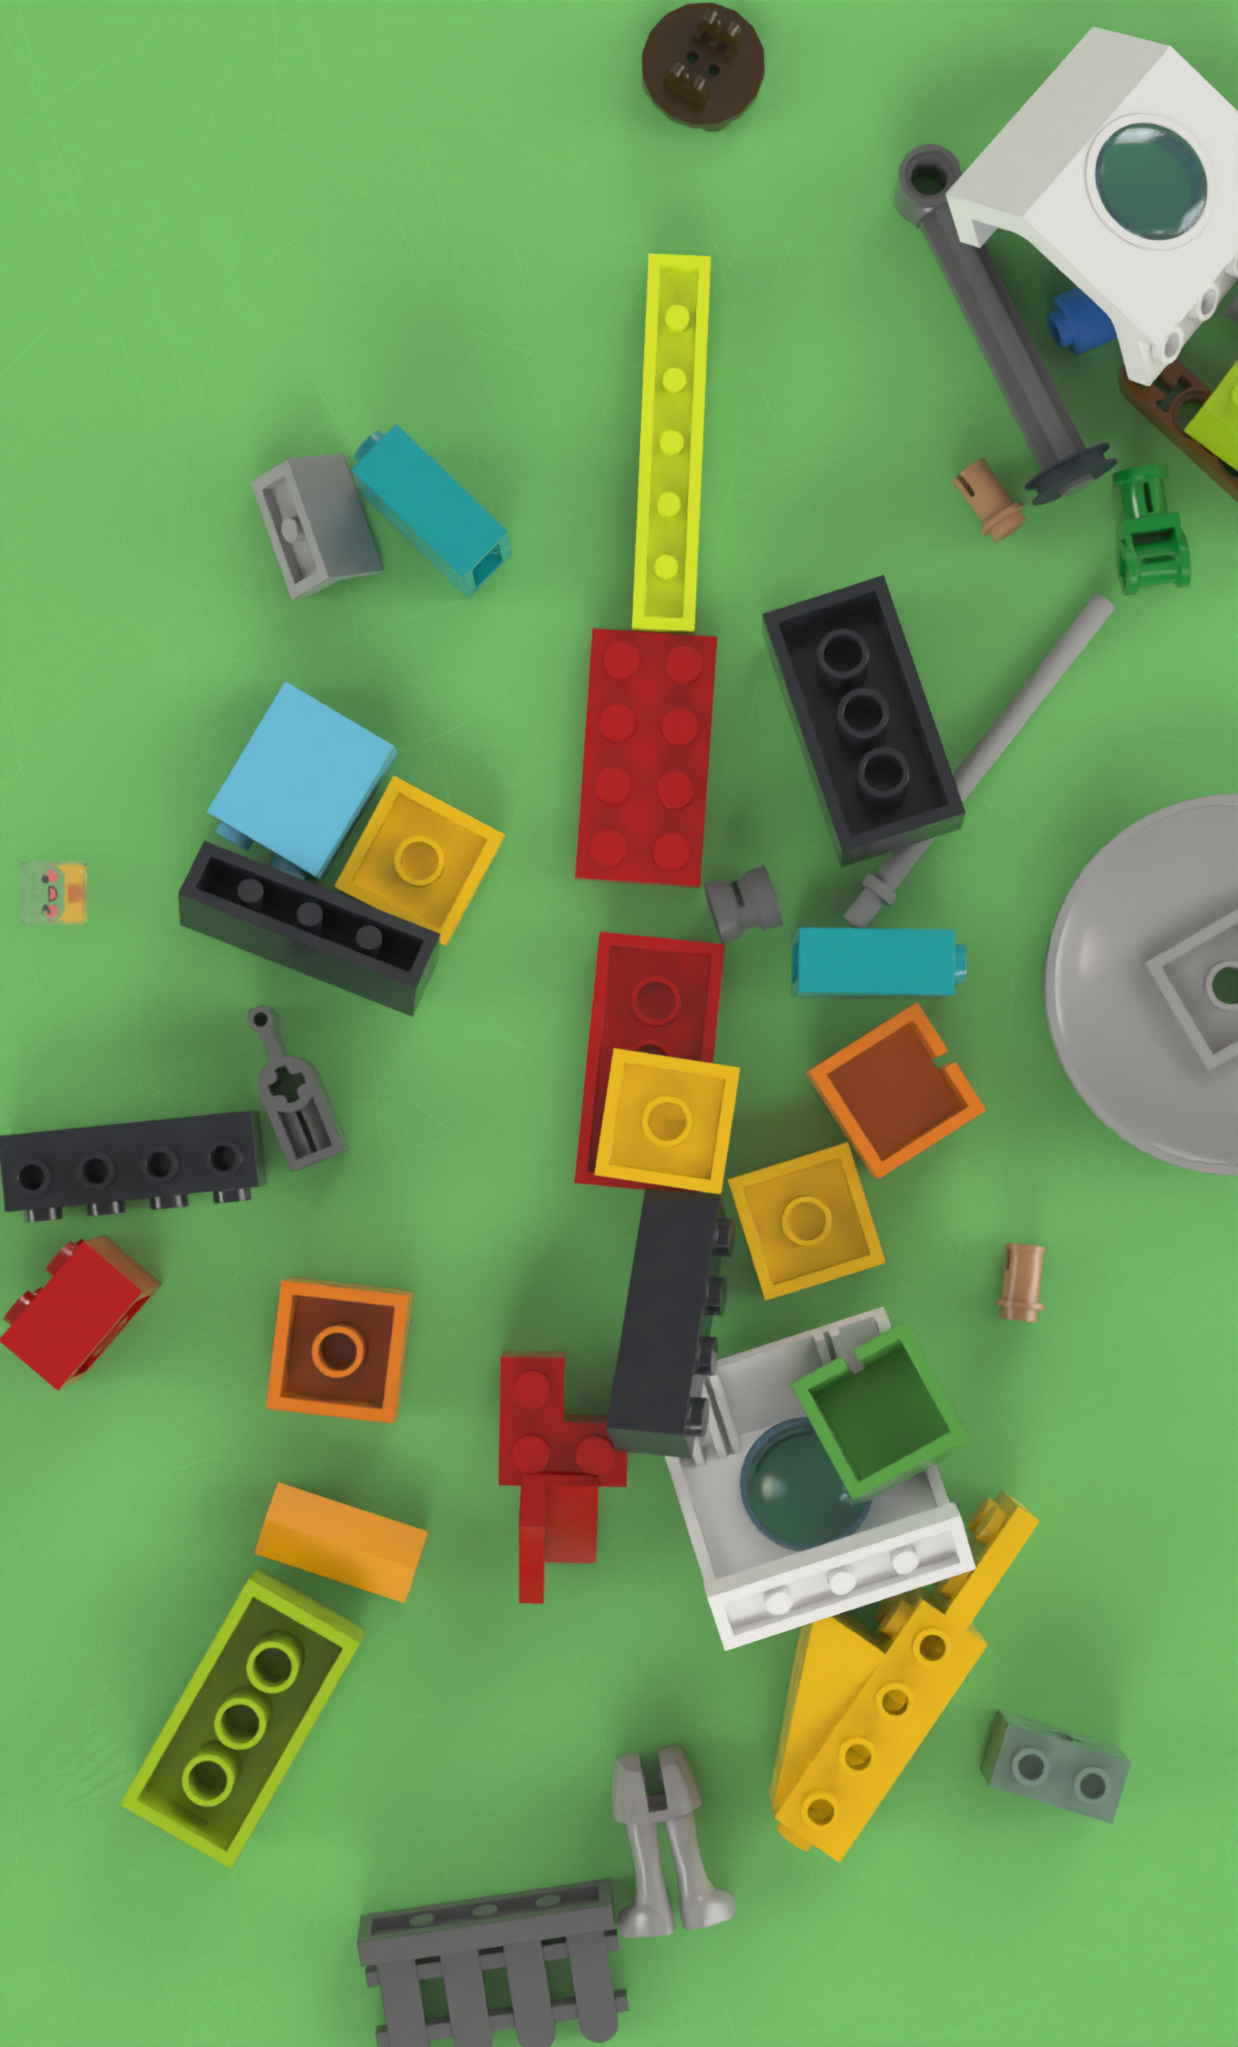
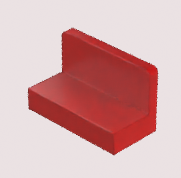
M521 1473L519 1603L544 1604L546 1562L585 1564L596 1562L598 1477L589 1475Z

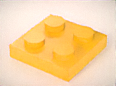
M393 775L334 887L371 907L440 933V944L447 947L506 836Z
M614 1048L594 1175L721 1194L740 1068Z
M848 1142L727 1179L765 1301L886 1263Z

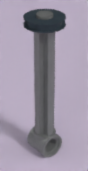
M926 144L918 146L906 154L900 164L894 194L896 208L905 220L916 225L917 228H921L1041 471L1024 486L1026 491L1036 489L1038 493L1032 501L1033 506L1043 505L1059 498L1070 496L1089 486L1096 479L1111 470L1117 464V459L1106 460L1104 453L1110 448L1109 443L1085 447L985 243L981 248L960 242L946 198L947 191L962 175L959 161L951 151L940 145ZM922 176L932 177L938 180L943 190L935 195H924L915 189L912 181Z

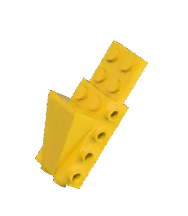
M1001 1490L994 1501L986 1497L976 1508L967 1524V1529L972 1532L968 1543L975 1563V1570L935 1582L934 1584L937 1586L931 1594L922 1587L884 1599L874 1616V1620L880 1623L875 1632L847 1612L800 1626L772 1783L768 1787L773 1810L772 1814L780 1822L776 1830L799 1849L808 1852L811 1846L814 1845L840 1863L988 1644L972 1621L1040 1522L1022 1503Z

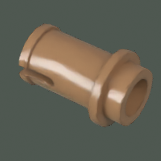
M984 458L968 466L960 473L961 476L959 475L952 480L954 487L958 488L984 526L980 529L981 533L984 536L990 534L996 543L1014 533L1027 521L1021 513L1024 508L1022 502H1013L988 467V463Z
M1005 1243L1006 1259L1002 1299H995V1305L1001 1306L999 1318L1037 1322L1038 1311H1045V1304H1039L1043 1258L1044 1253H1046V1247Z

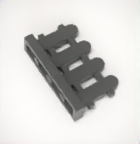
M610 1878L361 1915L357 1940L361 1967L366 1966L367 1987L380 1986L387 2024L376 2026L375 2034L378 2047H430V2040L453 2037L455 2047H492V2031L516 2028L517 2038L522 2047H550L555 2039V2022L579 2018L580 2029L586 2039L595 2043H603L610 2040L617 2032V2012L629 2011L626 1989H613L608 1952L620 1950L617 1928H615L614 1900ZM569 1958L575 1996L551 2000L545 1961ZM506 1967L512 2006L489 2009L483 1970ZM443 1976L449 2015L426 2019L420 1980Z

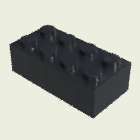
M884 575L762 614L763 638L841 868L961 829L966 812Z

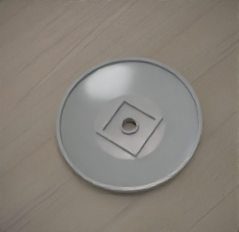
M1226 794L1185 800L1162 808L1136 821L1114 836L1097 851L1072 883L1056 914L1044 960L1043 993L1048 1029L1057 1057L1076 1092L1101 1122L1138 1150L1163 1162L1198 1172L1238 1176V1001L1234 1004L1223 1003L1217 999L1212 989L1213 978L1219 970L1231 968L1238 972V794Z

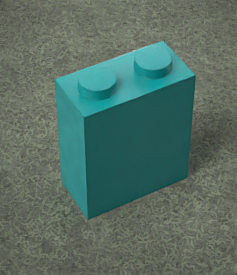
M397 424L385 435L380 430L374 432L357 449L353 458L358 463L351 471L361 495L468 599L512 555L507 530Z
M799 927L792 934L791 997L943 999L955 995V986L958 983H965L967 966L966 946L955 944V930Z

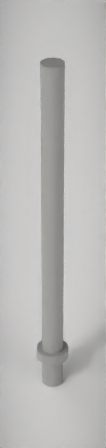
M1097 593L1094 594L954 773L953 777L962 803L1114 611V605L1105 597ZM935 838L894 850L875 876L867 874L860 883L864 890L842 918L853 928H866L884 904L890 907L898 896L894 892Z

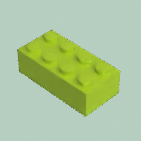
M257 1567L247 1580L119 1805L232 1869L359 1647L366 1629Z

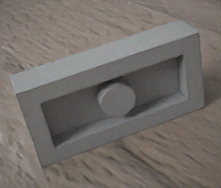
M343 453L286 459L251 482L291 600L309 598L341 579L375 575L384 570Z

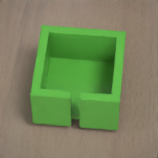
M905 1321L853 1349L858 1360L865 1367L862 1371L854 1374L850 1364L840 1356L790 1384L852 1500L860 1506L974 1444Z

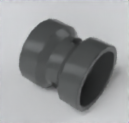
M764 865L747 870L740 880L728 882L724 879H719L704 884L709 908L722 944L741 938L744 930L758 927L765 931L783 924L775 892Z

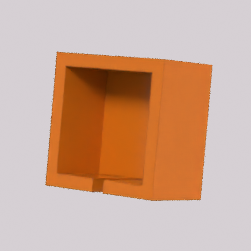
M918 1002L903 1008L805 1071L806 1076L870 1176L874 1179H880L986 1111L956 1062H948L938 1069L933 1063L932 1058H938L946 1053L948 1049Z

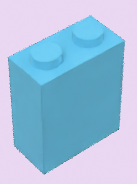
M285 681L207 810V813L221 821L215 832L248 852L252 843L256 842L275 853L269 863L274 868L303 880L307 874H310L322 881L399 753L392 744Z

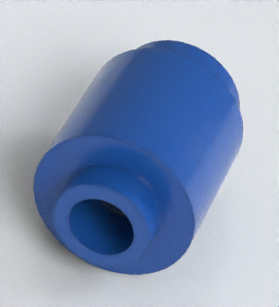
M1079 287L1053 297V311L1047 313L1046 319L1050 334L1060 349L1068 347L1074 355L1078 356L1117 339L1115 327L1109 316Z

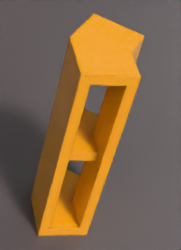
M278 1482L254 1554L405 1603L427 1540L428 1531Z

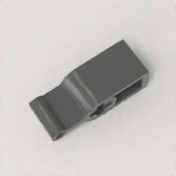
M266 1005L249 1010L248 1023L254 1031L259 1032L270 1062L266 1064L260 1073L258 1082L260 1096L291 1172L299 1171L350 1150L320 1074L314 1065L307 1060L288 1056L278 1031L280 1025L279 1015ZM266 1015L268 1021L266 1025L262 1026L261 1018ZM285 1068L291 1074H303L306 1084L297 1088L299 1099L293 1102L290 1095H278L276 1093L275 1085L283 1081L281 1071ZM301 1111H302V1113H303V1115H304V1118H305V1120H306V1123H307V1125H308V1128H309V1130H310V1133H311V1135H312V1138H313V1140H314V1143H315V1145H316L318 1151H316V1149H315V1147H314V1144H313V1142H312V1139H311V1137H310V1134H309V1132H308V1129H307V1127H306V1124H305V1122H304V1119H303V1117H302V1115H301Z

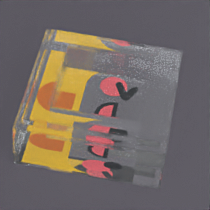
M21 861V924L87 925V862Z

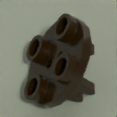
M715 3L687 4L667 13L650 31L642 52V86L653 105L673 122L693 129L701 128L708 132H718L726 128L731 121L740 118L757 99L765 76L764 48L754 27L735 10ZM689 56H696L698 61L696 63H689L687 58ZM715 68L719 71V74L711 76L708 71Z

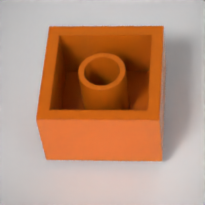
M293 1276L281 1280L266 1409L394 1424L400 1414L414 1291Z

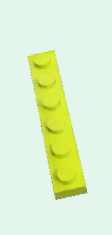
M648 253L632 631L694 635L711 256Z

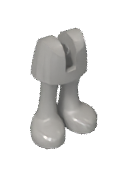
M679 1744L657 1748L660 1764L658 1780L659 1784L664 1786L662 1794L646 1795L645 1787L649 1786L644 1771L641 1770L638 1752L619 1755L615 1758L612 1781L613 1819L626 1824L636 1879V1892L633 1904L624 1908L619 1913L617 1920L621 1936L624 1938L657 1937L671 1934L676 1930L672 1906L665 1887L659 1848L657 1823L663 1821L667 1830L678 1879L679 1906L683 1928L687 1930L704 1928L736 1916L734 1896L725 1889L714 1888L703 1866L694 1818V1810L703 1804V1799L692 1767Z

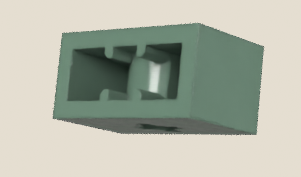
M998 1709L980 1770L990 1787L1113 1824L1131 1761L1117 1745Z

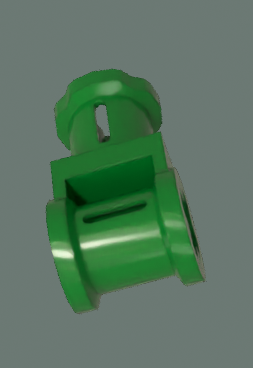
M1166 464L1141 465L1112 474L1113 486L1120 488L1125 518L1115 528L1117 535V570L1121 589L1125 596L1135 595L1140 587L1174 583L1177 588L1189 587L1191 582L1190 552L1186 536L1181 529L1179 512L1168 513L1163 483V480L1169 476Z

